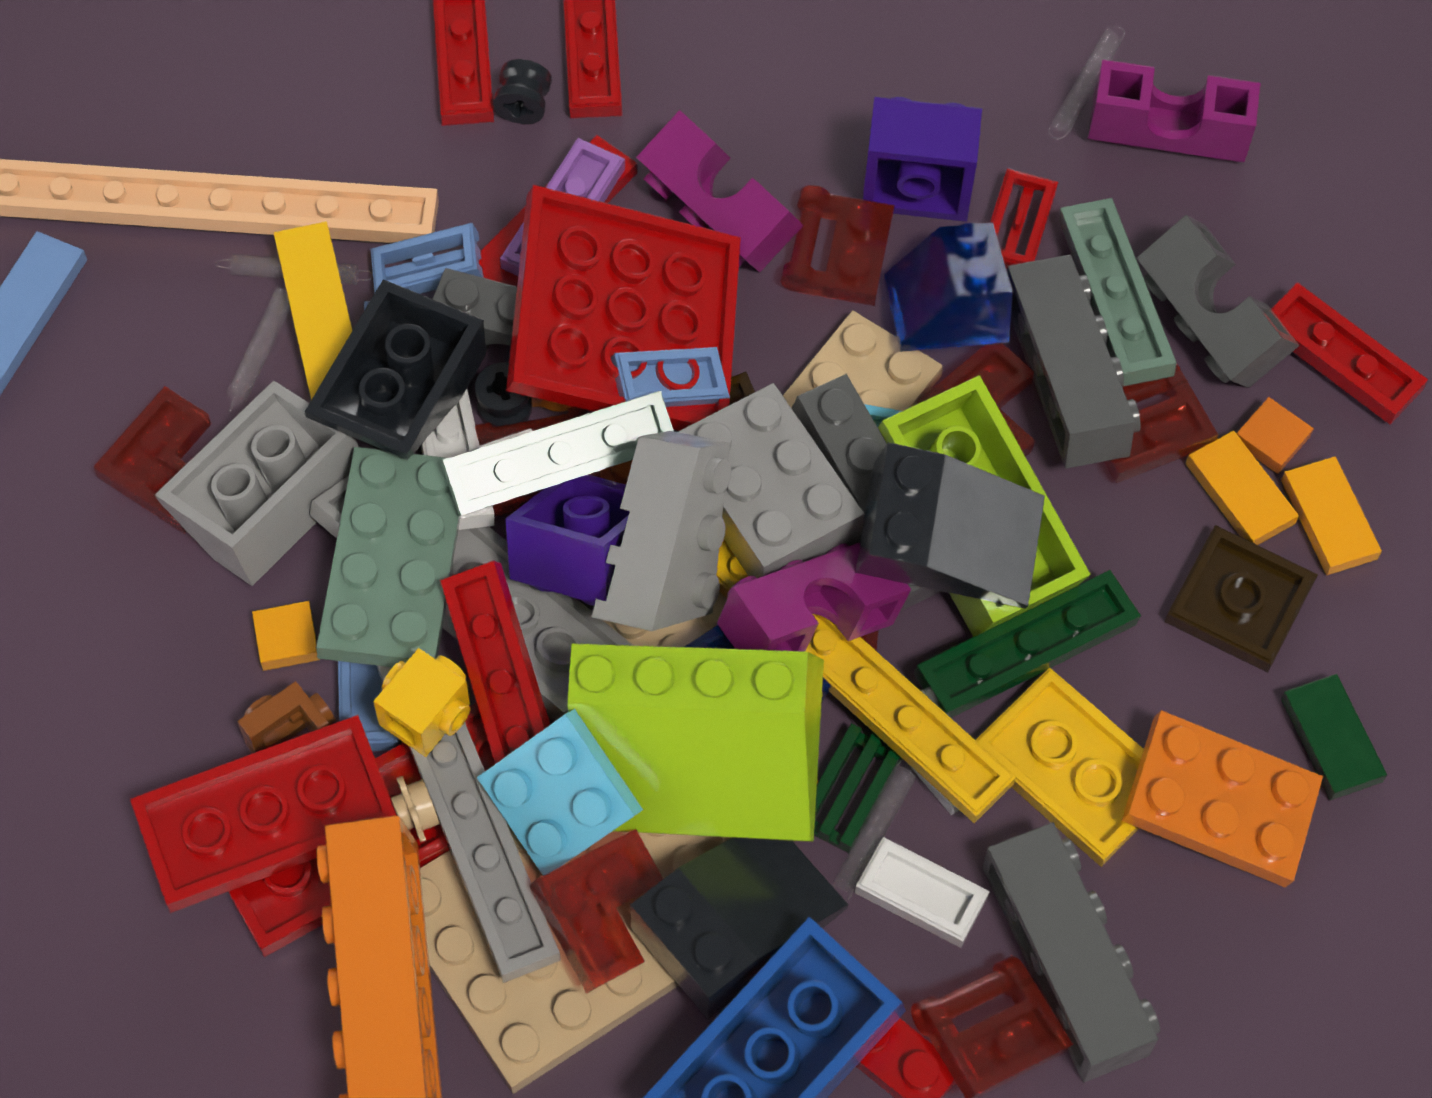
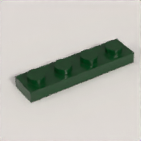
M1108 570L918 664L914 676L927 697L950 718H953L1046 671L1048 668H1052L1136 626L1141 615L1112 571Z

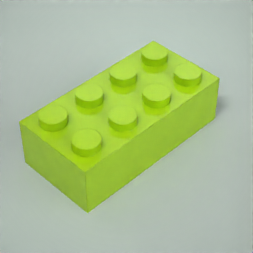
M980 375L884 419L879 424L878 429L886 443L890 442L945 454L1045 496L1028 607L1024 609L950 593L973 637L1080 585L1091 575Z

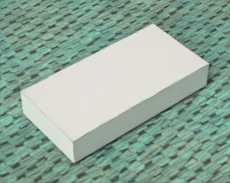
M884 837L855 888V894L960 948L965 942L989 895L988 890Z

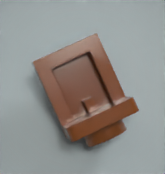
M295 681L275 696L267 695L256 700L248 707L244 717L237 722L245 744L252 753L289 740L306 727L312 732L336 722V719L318 693L308 697Z

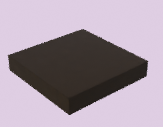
M1215 525L1172 604L1165 623L1268 673L1318 574Z

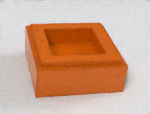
M1268 397L1237 432V435L1258 461L1279 474L1307 442L1314 428Z

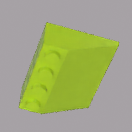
M571 644L568 712L574 709L577 711L643 809L613 831L814 842L824 660L810 652Z

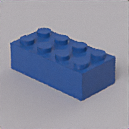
M809 917L643 1098H827L906 1012V1009L898 997Z

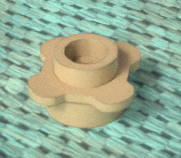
M403 776L398 777L397 781L402 794L391 798L396 814L401 817L408 830L415 828L420 842L426 841L423 830L440 824L423 779L406 785Z

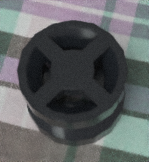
M514 59L505 62L501 67L499 75L502 87L498 88L493 99L494 110L502 118L513 123L534 124L540 121L546 109V102L543 96L547 95L550 91L552 75L541 64L531 60Z
M508 362L494 363L487 366L479 373L475 382L478 414L485 425L500 432L513 431L522 427L529 420L532 412L530 396L512 392L509 395L506 394Z

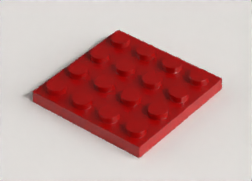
M533 185L526 197L506 391L590 411H598L625 402V398L619 396L615 379L619 373L618 368L611 361L614 353L717 347L730 397L741 237ZM695 359L688 360L687 362L692 371V379L686 384H676L670 381L663 370L664 361L656 363L655 371L657 378L669 390L691 389L699 379L700 370ZM642 362L637 370L631 372L632 379L637 378L644 371L647 362ZM730 398L719 399L715 404L666 407L673 430L681 431L729 406Z

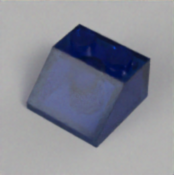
M993 222L980 224L964 223L956 226L939 227L884 274V284L900 352L1009 342L1013 291Z

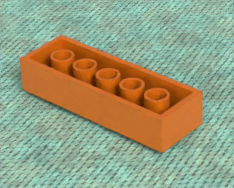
M400 816L325 826L326 845L317 847V863L321 882L330 883L332 906L323 907L322 921L327 944H335L337 967L328 969L327 978L332 1006L341 1007L342 1030L333 1032V1050L337 1068H346L348 1093L340 1094L339 1098H442L418 843Z

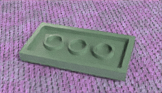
M354 447L316 647L318 659L393 667L399 661L407 662L418 648L435 659L438 657L447 603L440 580L451 576L461 516H458L441 464L442 460L448 458L413 454L407 460L385 450Z

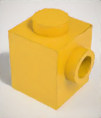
M420 648L415 651L407 662L399 661L391 668L383 681L382 692L373 701L379 726L424 757L428 756L445 734L448 736L454 735L464 724L470 712L466 675L462 669L447 657L439 655L435 659Z

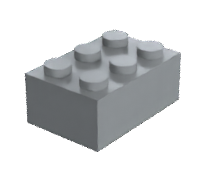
M774 383L679 431V433L730 442L728 461L731 465V478L725 490L722 514L725 522L724 540L748 577L755 576L759 578L777 572L794 560H803L805 562L825 555L832 548L840 544H849L851 546L861 542L864 512Z

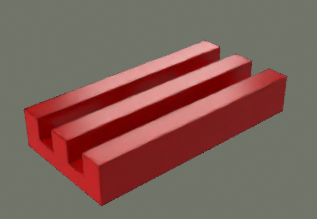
M1007 168L981 249L979 265L989 267L990 262L1000 264L999 270L1007 272L1010 265L1036 260L1057 191V181ZM1014 184L1024 186L1005 249L995 248ZM1039 190L1044 192L1025 255L1017 254L1015 252L1034 191Z

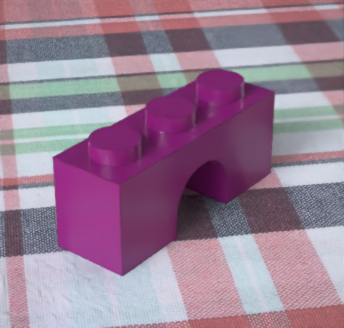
M1102 59L1093 97L1088 139L1245 162L1256 128L1261 83L1208 75L1205 86L1198 93L1189 96H1174L1160 91L1153 84L1155 67Z
M681 110L672 117L636 157L650 170L643 178L666 200L675 193L686 204L679 213L692 225L703 228L710 226L715 231L741 237L739 267L747 261L760 273L804 226L753 177L735 195L727 198H715L713 195L715 177L731 158Z
M860 542L851 546L849 544H840L832 548L825 555L805 562L803 560H794L777 572L759 578L749 576L738 581L727 594V601L717 624L735 649L805 652L819 624L813 614L823 616L832 621L847 641H851L893 625L911 588L907 583L855 573Z

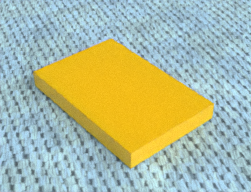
M1048 668L976 739L982 747L1016 776L1012 788L1051 823L1054 822L1056 828L1100 867L1139 829L1123 822L1122 817L1144 749L1051 668Z

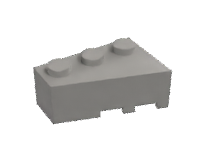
M674 431L639 436L620 509L630 511L621 547L610 545L606 563L615 565L607 600L596 599L592 613L593 618L655 631L713 613V605L718 598L720 582L716 574L719 548L725 537V522L722 514L724 494L731 478V465L728 461L730 442Z

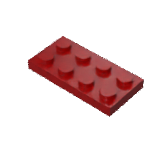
M358 715L130 799L170 913L316 859L317 847L326 845L325 826L397 816Z

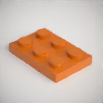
M1161 710L1153 718L1122 821L1286 888L1295 879L1323 776Z

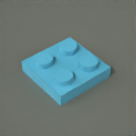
M575 709L560 717L477 777L544 878L643 810Z

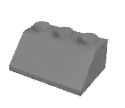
M275 381L270 383L155 494L162 506L215 561L251 586L317 522L309 515L312 500L349 476L354 447H359L354 437L306 418L305 410L309 403Z

